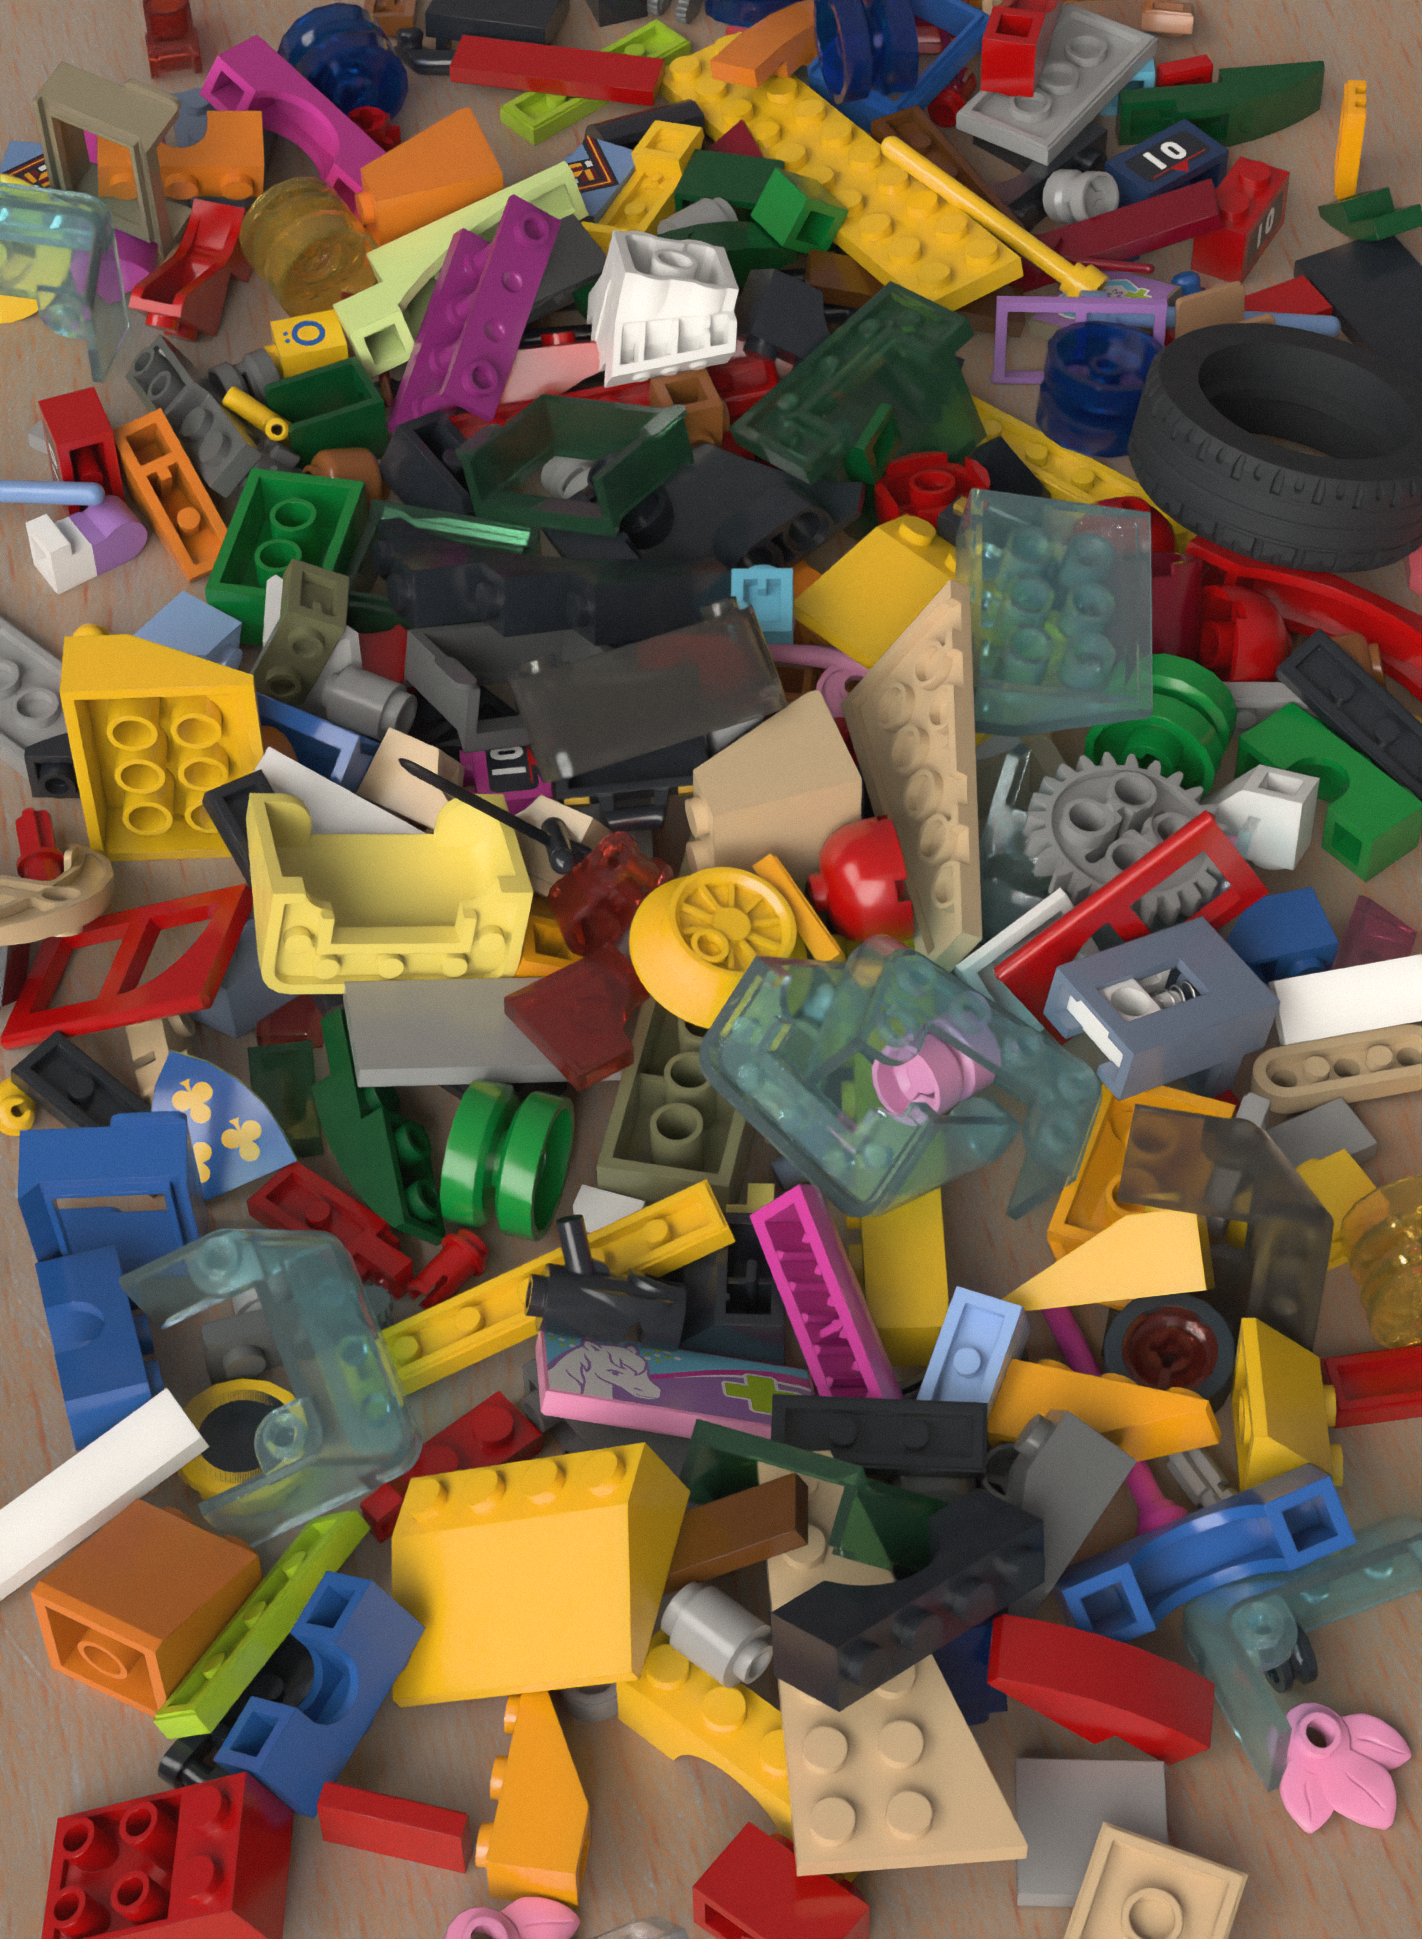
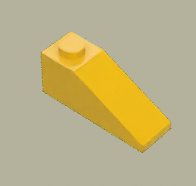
M1185 1194L1143 1199L1145 1213L1124 1216L1001 1300L1023 1306L1024 1311L1215 1288L1205 1205L1186 1208Z

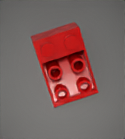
M245 1771L57 1818L41 1939H282L294 1810Z

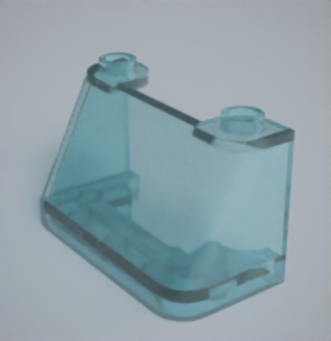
M755 956L703 1038L699 1049L701 1072L708 1083L812 1185L821 1188L823 1195L839 1211L849 1217L876 1218L995 1161L1004 1153L1022 1125L1000 1104L990 1098L971 1097L963 1100L949 1115H939L926 1102H910L905 1112L901 1115L894 1114L883 1106L877 1096L872 1079V1066L876 1056L863 1045L878 1017V1000L871 985L847 962Z

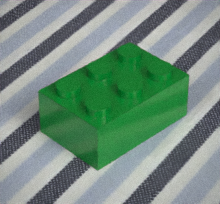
M251 468L205 587L207 604L242 622L240 643L263 646L267 580L275 574L283 579V574L291 559L348 576L349 593L370 534L365 482Z

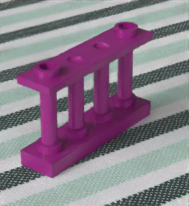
M513 194L508 197L492 243L465 228L453 234L386 423L388 430L395 432L397 425L439 409L447 417L454 416L457 406L487 422L494 418L560 228L561 220Z

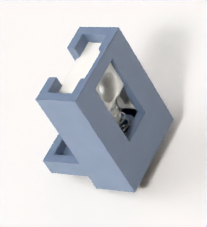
M1201 916L1057 966L1043 1014L1065 1039L1086 1032L1110 1060L1098 1066L1096 1075L1119 1101L1180 1078L1186 1082L1196 1095L1213 1098L1229 1089L1232 1090L1245 1054L1265 1047L1281 1001L1272 993L1269 986L1261 981L1238 956L1231 945Z

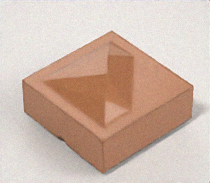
M1145 0L1142 4L1140 31L1156 32L1160 36L1169 39L1177 38L1184 34H1192L1194 6L1192 3Z

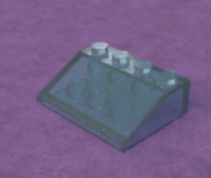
M971 488L956 532L955 581L970 587L975 732L1018 737L1150 718L1153 711L1151 512Z

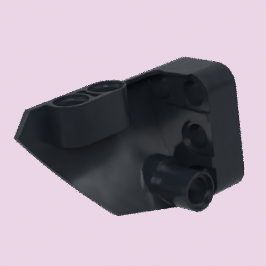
M708 442L642 468L639 467L631 454L617 451L603 456L591 467L587 477L589 487L593 491L590 495L586 497L579 490L538 520L537 523L561 558L649 559L709 554L730 570L748 569L755 565L791 568L861 516L866 487L863 482L830 481L775 469L740 457Z

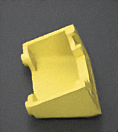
M283 793L249 794L246 826L257 951L262 979L268 988L278 993L290 995L343 994L345 981L513 978L520 962L534 892L513 828L454 798L440 809L433 834H311V815L309 808L303 800L294 795ZM475 794L509 812L503 794Z

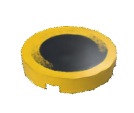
M241 1378L217 1383L194 1396L183 1409L210 1447L177 1472L186 1486L188 1483L191 1488L199 1492L200 1498L213 1505L246 1508L269 1503L283 1494V1487L290 1484L295 1476L296 1481H298L307 1469L313 1445L306 1411L291 1392L269 1381Z

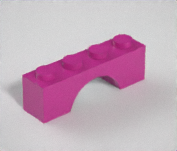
M255 35L217 55L199 94L218 111H262L263 130L277 133L291 140L315 164L320 176V190L315 200L353 235L364 230L366 225H362L355 202V193L363 191L360 168L387 152L259 35Z

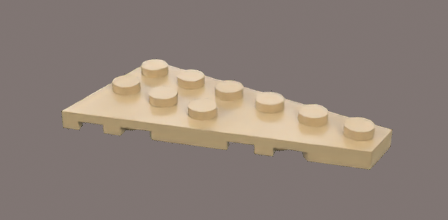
M952 579L945 584L840 703L874 815L888 814V819H892L899 839L908 878L903 880L905 901L911 900L914 919L913 941L922 971L925 974L942 980L982 940L970 587Z
M830 1450L757 1455L759 1485L794 1472L808 1485V1545L766 1559L771 1612L824 1580L847 1585H879L895 1582ZM932 1654L840 1712L778 1678L797 1876L1027 1859L1028 1844Z

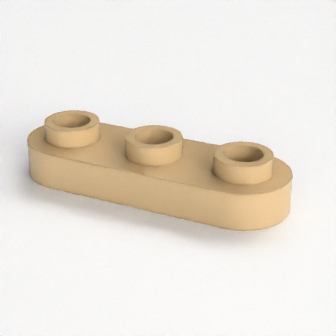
M1402 1024L1270 1048L1262 1052L1254 1062L1251 1092L1270 1099V1111L1290 1114L1313 1110L1340 1097L1346 1103L1422 1090V1026ZM1401 1064H1411V1066L1404 1067ZM1338 1075H1348L1350 1077L1341 1078Z

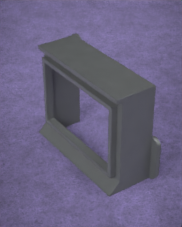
M485 621L411 629L407 632L404 685L406 688L415 687L457 729L464 753L552 742L549 712L478 720L480 688L478 686L555 676L581 680L636 674V669L609 645L594 646L574 629L504 638Z

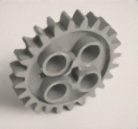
M1104 752L1099 766H1095L1089 758L1082 755L1079 757L1075 770L1063 763L1060 764L1055 779L1045 776L1039 792L1033 793L1022 835L1028 837L1024 853L1025 856L1037 858L1033 870L1035 876H1053L1048 893L1051 895L1059 888L1063 891H1068L1072 894L1070 901L1075 907L1204 810L1213 813L1216 817L1219 809L1218 806L1213 804L1199 805L1204 789L1200 786L1188 790L1181 788L1180 785L1184 775L1182 772H1176L1168 778L1161 776L1160 761L1155 760L1145 770L1138 767L1135 754H1129L1125 765H1117L1109 752ZM1217 823L1226 835L1228 830L1227 825ZM1202 851L1130 906L1149 929L1155 915L1171 927L1174 926L1179 911L1191 917L1196 913L1200 903L1209 904L1215 889L1219 888L1223 875L1207 854Z

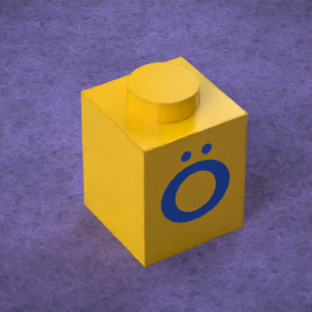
M334 309L270 322L273 345L264 346V350L275 364L280 380L349 358L347 343Z

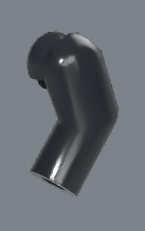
M403 27L397 30V46L393 47L396 57L419 75L450 76L449 66L456 50L429 49L423 46L424 33L420 28Z

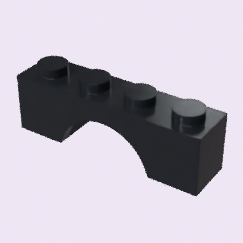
M777 269L750 270L735 310L737 319L736 339L745 343L742 350L744 353L769 363H775L776 358L793 365L791 374L806 382L823 385L825 380L840 387L838 396L853 404L863 407H870L871 403L880 405L881 402L890 404L893 407L898 425L911 429H917L919 423L942 422L965 359L919 337L892 338L875 355L865 360L857 359L845 352L832 337L824 316L823 291Z
M976 1488L928 1517L929 1565L920 1572L899 1581L879 1585H847L824 1580L771 1612L774 1676L838 1712L844 1710L1044 1583V1520L980 1488Z

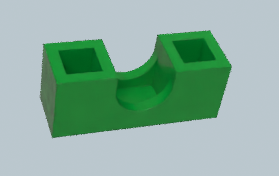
M1290 702L1239 736L1235 779L1258 765L1320 778L1317 799L1330 803L1327 806L1321 847L1365 883L1418 846L1422 826V802L1418 800L1416 795L1407 787L1400 786L1373 765L1366 755L1355 751L1329 731L1321 720L1311 717L1295 703Z

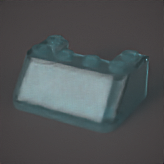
M876 934L870 936L855 948L848 957L801 1082L813 1088L860 1050L885 1065H904L920 1052L927 1031H929L995 1074L992 1083L1029 1106L1022 1126V1140L1026 1154L1006 1215L1014 1220H1018L1062 1190L1063 1187L1074 1182L1077 1178L1102 1101L1101 1085L1092 1068L1062 1046L898 939L885 934Z

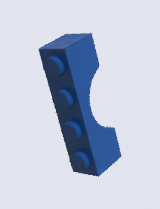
M1308 1463L1066 1567L1052 1590L1067 1627L1092 1632L1126 1643L1156 1630L1160 1622L1173 1610L1212 1589L1258 1574L1293 1571L1357 1543L1330 1475Z

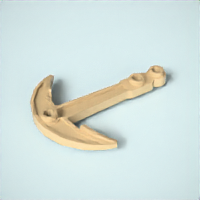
M78 844L65 845L64 873L54 880L40 881L0 875V946L31 943L53 936L69 937L81 933L83 926L101 916L115 897L114 872L111 861L93 849Z

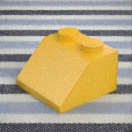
M1242 1318L1230 1392L1239 1493L1308 1463L1330 1475L1334 1486H1342L1341 1444H1330L1328 1427H1334L1336 1423L1334 1385H1323L1320 1357L1259 1319Z

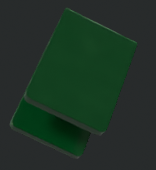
M695 149L674 190L676 213L690 206V201L693 204L702 198L712 200L720 197L732 207L738 221L758 223L750 216L752 213L751 209H754L775 167L784 170V162L775 159Z
M356 356L269 383L264 387L266 407L292 423L288 427L290 451L300 456L296 466L302 469V471L306 465L311 464L312 458L323 449L362 447L369 449L377 459L383 458L388 447L384 400Z

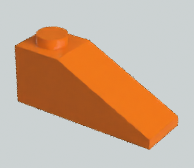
M159 408L114 429L113 434L121 479L139 511L189 583L211 574L228 529L162 409Z

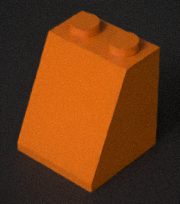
M470 107L458 109L360 168L363 191L355 193V202L362 225H366L367 234L359 237L365 265L367 268L371 267L366 253L504 189L503 172Z
M137 1498L44 1576L31 1591L51 1668L155 1718V1714L260 1584L263 1576L259 1555L240 1538L227 1534L219 1537L196 1526L186 1514L176 1508L165 1506L160 1509Z

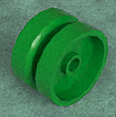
M1165 653L1139 655L1121 663L1110 677L1101 699V708L1094 715L1086 734L1084 755L1095 766H1098L1104 752H1109L1117 765H1125L1129 754H1135L1138 767L1145 770L1155 760L1160 761L1161 776L1168 778L1180 771L1184 774L1180 785L1181 788L1188 790L1194 787H1202L1204 790L1199 801L1201 802L1213 788L1221 767L1222 755L1228 749L1236 728L1238 709L1228 687L1213 672L1194 661Z
M482 1078L472 1081L464 1093L455 1114L444 1156L440 1203L441 1213L445 1220L450 1223L480 1229L486 1226L496 1215L499 1227L504 1235L535 1242L543 1239L554 1220L568 1176L575 1128L574 1105L571 1099L565 1096L535 1091L530 1093L520 1105L517 1093L512 1085Z

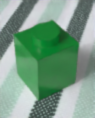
M775 167L750 216L782 247L808 254L810 249L828 251L849 210L817 180Z

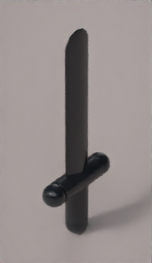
M405 758L398 759L400 765L411 775L545 845L550 866L556 873L564 875L576 869L603 884L613 883L618 878L620 872L618 864L605 855L569 837L565 823L560 818H547L542 823L541 829L415 762Z

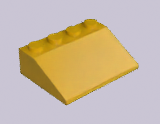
M905 514L875 527L793 601V618L870 671L945 584L952 579L970 587L975 746L983 744L1000 731L1010 730L1066 701L1093 644L1091 639L1080 633L1077 625L1068 617L1050 612L1032 600L1029 592L1024 587L1015 582L1003 580L985 568L982 560L976 554L966 549L956 548L937 535L935 528L929 522L919 517Z
M130 634L64 636L59 693L90 849L103 854L111 862L232 857L202 804V799L205 792L253 773L265 754L254 675Z
M646 1442L411 1478L391 1538L392 1598L426 1628L412 1650L407 1666L397 1676L392 1685L393 1701L400 1708L640 1680L691 1491Z

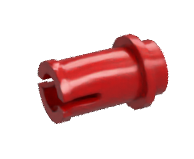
M963 67L958 73L961 85L959 91L952 90L948 83L927 106L930 119L940 127L956 125L957 113L967 104L970 95L977 86V79L973 72L968 76L965 83L962 81L968 68Z
M460 1229L456 1234H446L441 1240L442 1249L414 1279L407 1283L406 1291L412 1300H415L421 1293L427 1294L435 1285V1288L418 1304L423 1310L452 1298L472 1275L475 1277L481 1276L487 1269L485 1261L490 1257V1252L483 1241L474 1233L466 1229Z

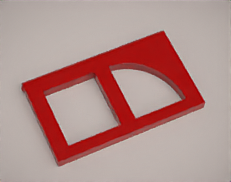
M1204 810L993 967L994 976L997 980L1003 982L1062 1046L1073 1037L1065 1039L1043 1014L1056 967L1072 962L1087 940L1107 922L1125 943L1152 934L1153 932L1130 906L1140 897L1202 851L1207 854L1230 883L1231 887L1184 922L1203 916L1215 931H1218L1268 894L1269 891L1218 826L1215 815Z
M244 883L102 915L84 925L83 931L77 935L69 937L53 936L44 939L2 1032L1 1044L3 1048L12 1050L41 1044L55 1031H59L66 1038L210 1009L253 907L252 889ZM211 919L205 930L185 954L156 978L137 988L161 930ZM123 939L97 999L47 1010L73 949Z

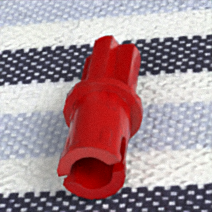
M33 807L24 809L22 816L15 821L21 853L16 863L18 875L21 878L40 881L54 880L64 872V854L57 850L51 814L47 810L36 811Z

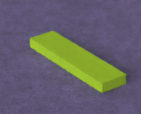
M655 19L600 51L665 59L666 67L678 57L691 55V42L658 19ZM527 91L500 106V120L535 146L612 101Z
M348 1510L311 1518L155 1714L153 1722L168 1740L209 1734L215 1729L290 1633L326 1571L337 1572L371 1529L357 1510Z

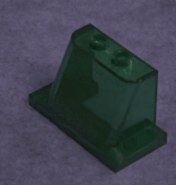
M890 281L729 427L730 432L737 445L810 485H813L818 479L850 482L844 468V462L881 402L892 405L903 440L892 460L912 453L938 451L947 452L948 463L957 464L987 437L955 357V353L974 336L969 320ZM873 503L867 514H864L862 509L861 516L843 529L846 535L860 542L875 527L879 526L875 503Z

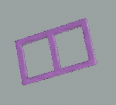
M997 296L993 373L990 376L991 383L1144 386L1148 372H1083L1087 313L1154 314L1151 350L1152 363L1154 357L1164 348L1167 298ZM1008 312L1075 313L1072 371L1005 370Z

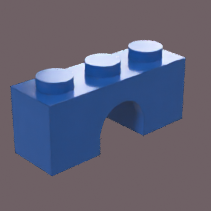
M115 1244L35 1263L76 1451L87 1447L164 1390L157 1359L143 1362L142 1356L155 1353L146 1313L132 1316L131 1312L144 1308L135 1268L125 1271L121 1270Z
M326 1571L290 1631V1634L309 1650L313 1660L314 1678L308 1695L297 1707L251 1696L213 1760L231 1775L245 1771L248 1772L293 1809L294 1813L314 1819L318 1813L317 1802L324 1783H329L330 1781L337 1783L340 1773L360 1739L372 1726L374 1715L395 1679L407 1666L411 1652L426 1627L372 1580Z

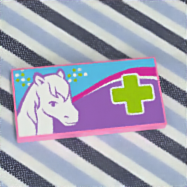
M542 1331L538 1333L535 1346L540 1409L543 1415L770 1451L773 1394L815 1396L810 1370L677 1349V1352L642 1348L640 1342L625 1340V1342L618 1346L609 1342L563 1336Z

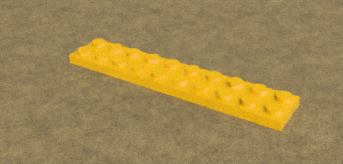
M742 32L723 36L717 39L714 44L691 55L678 57L665 67V75L658 93L670 104L686 99L695 101L704 114L705 133L715 142L742 119L747 124L765 158L781 160L784 162V170L817 180L846 207L849 212L833 242L928 323L1023 277L1021 257L964 211L950 204L887 158L881 151V144L794 74L789 78L770 75L758 89L713 79L710 60Z

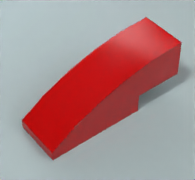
M1002 1614L994 1618L987 1684L1093 1744L1117 1736L1155 1759L1164 1761V1764L1168 1766L1211 1748L1215 1683L1153 1653L1092 1632L1008 1614Z

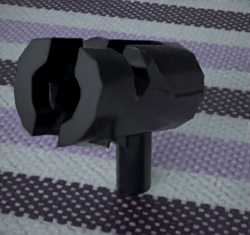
M575 1214L557 1219L556 1225L565 1265L547 1263L542 1275H530L526 1290L524 1313L526 1316L536 1317V1331L609 1342L619 1346L626 1340L625 1332L630 1330L633 1324L636 1323V1335L638 1341L641 1342L642 1348L677 1352L686 1310L687 1294L686 1288H683V1283L666 1281L629 1268L628 1275L610 1272L605 1262L592 1258L583 1215Z

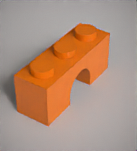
M207 110L206 134L198 143L189 147L179 148L169 146L161 141L157 147L165 197L175 200H188L193 197H225L230 200L263 197L264 146L262 111ZM97 136L98 197H114L120 200L138 198L129 148Z

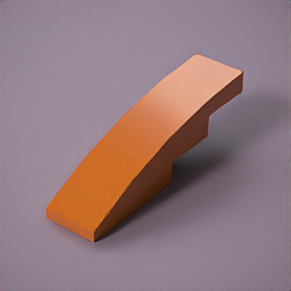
M804 0L769 14L739 34L710 60L713 79L758 89L770 75L789 78L801 65L808 66L866 4L849 0Z

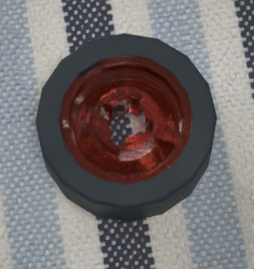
M1187 1293L1137 1298L1132 1300L1114 1317L1105 1337L1104 1374H1119L1133 1380L1139 1386L1167 1391L1171 1387L1191 1390L1205 1400H1209L1214 1414L1225 1404L1231 1390L1235 1368V1339L1225 1318L1207 1301ZM1172 1352L1177 1354L1180 1359L1173 1362L1172 1368L1162 1367V1359L1159 1358L1161 1354Z

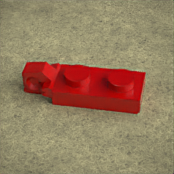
M298 1161L283 1167L246 1201L251 1217L343 1280L347 1281L349 1279L352 1284L361 1286L367 1280L372 1285L374 1283L376 1286L383 1285V1288L385 1290L388 1289L389 1295H392V1298L396 1301H399L407 1293L406 1285L411 1279H414L411 1267L413 1261L399 1251L401 1249L400 1241L390 1232L389 1223Z
M498 1390L391 1466L390 1470L378 1480L380 1483L379 1488L360 1503L362 1517L371 1527L369 1533L380 1544L393 1535L411 1478L530 1460L544 1448L543 1434Z

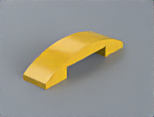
M655 120L631 153L635 172L597 224L581 222L606 256L613 230L623 232L641 231L656 236L658 224L672 215L675 210L674 190L694 150L701 149L704 139L702 127Z

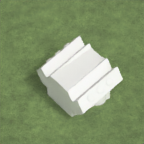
M613 230L602 275L588 295L587 324L592 323L591 341H596L599 351V372L605 371L604 388L632 382H643L651 378L671 376L689 370H701L705 367L724 364L729 361L736 351L737 319L734 308L739 288L724 247L713 246L697 240L661 238L641 231L623 232Z

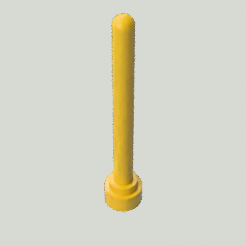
M888 136L882 141L881 151L887 158L950 204L964 211L983 228L1061 283L1059 290L1065 293L1066 297H1078L1081 290L1103 291L1109 276L1092 264L1085 267L1080 262L1074 266L898 137Z

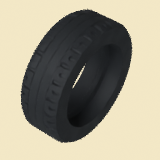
M1260 323L1219 324L1196 329L1175 339L1154 357L1149 367L1129 437V459L1139 484L1158 508L1181 526L1218 546L1254 560L1312 572L1350 573L1373 570L1394 564L1422 546V383L1414 376L1392 362L1351 343L1303 329ZM1251 433L1294 441L1317 449L1334 458L1315 456L1287 449L1263 440Z

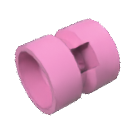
M956 1011L943 1013L920 1026L914 1033L907 1034L886 1046L876 1055L872 1066L873 1086L880 1102L900 1122L912 1126L926 1125L950 1111L958 1102L963 1103L981 1092L994 1081L998 1069L997 1052L991 1037L975 1019L967 1014Z

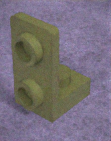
M291 559L283 574L280 618L249 673L254 675L257 692L295 705H302L305 702L346 629L348 576Z

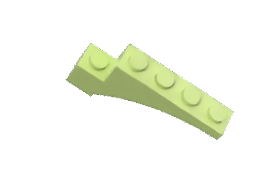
M565 161L366 253L378 284L333 304V307L352 351L370 379L409 361L453 234L465 228L492 243L508 197L513 194L557 219H562L571 214H574L578 220L589 216L573 172Z

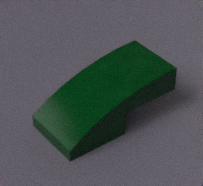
M1389 187L1364 191L1318 206L1320 217L1339 232L1358 240L1378 241L1422 226L1420 204L1394 208Z
M881 402L853 445L844 462L842 471V482H863L866 490L861 512L864 514L868 513L874 503V485L885 476L887 466L903 442L893 407L884 402Z

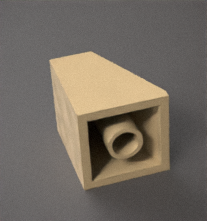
M820 690L807 692L693 770L694 797L685 800L687 820L695 837V841L686 844L687 857L692 874L706 868L732 867L757 875L752 866L771 853L773 857L775 855L778 857L794 882L807 879V875L818 873L819 851L827 837L841 826L861 819L862 778Z

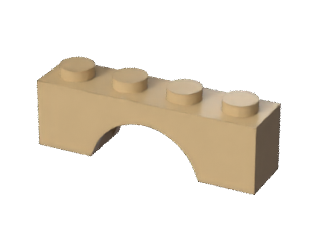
M389 727L356 794L406 823L426 830V834H433L440 809L448 801L454 799V797L411 775L400 765L398 759L405 758L415 762L462 788L465 767L440 749ZM540 795L530 806L515 815L541 829L542 823L547 818L558 817L565 823L569 837L607 856L617 835L613 834L610 829L594 818L543 795ZM515 830L533 892L557 903L561 893L584 902L595 879L576 869L564 875L556 873L550 866L545 845Z

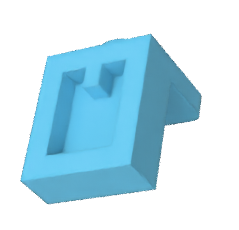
M755 565L748 569H732L731 645L793 644V568Z

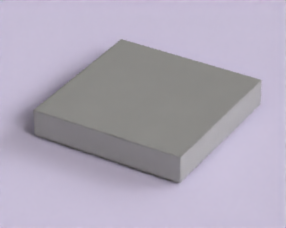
M1015 1758V1820L1028 1844L1027 1859H1016L1017 1906L1074 1907L1103 1821L1168 1845L1164 1761Z

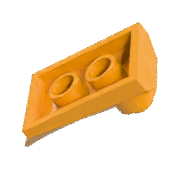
M1103 1083L1047 1229V1241L1056 1261L1124 1216L1145 1213L1143 1199L1185 1194L1186 1208L1203 1206L1210 1180L1235 1120L1236 1105L1163 1085L1119 1101ZM1134 1299L1095 1304L1121 1311Z

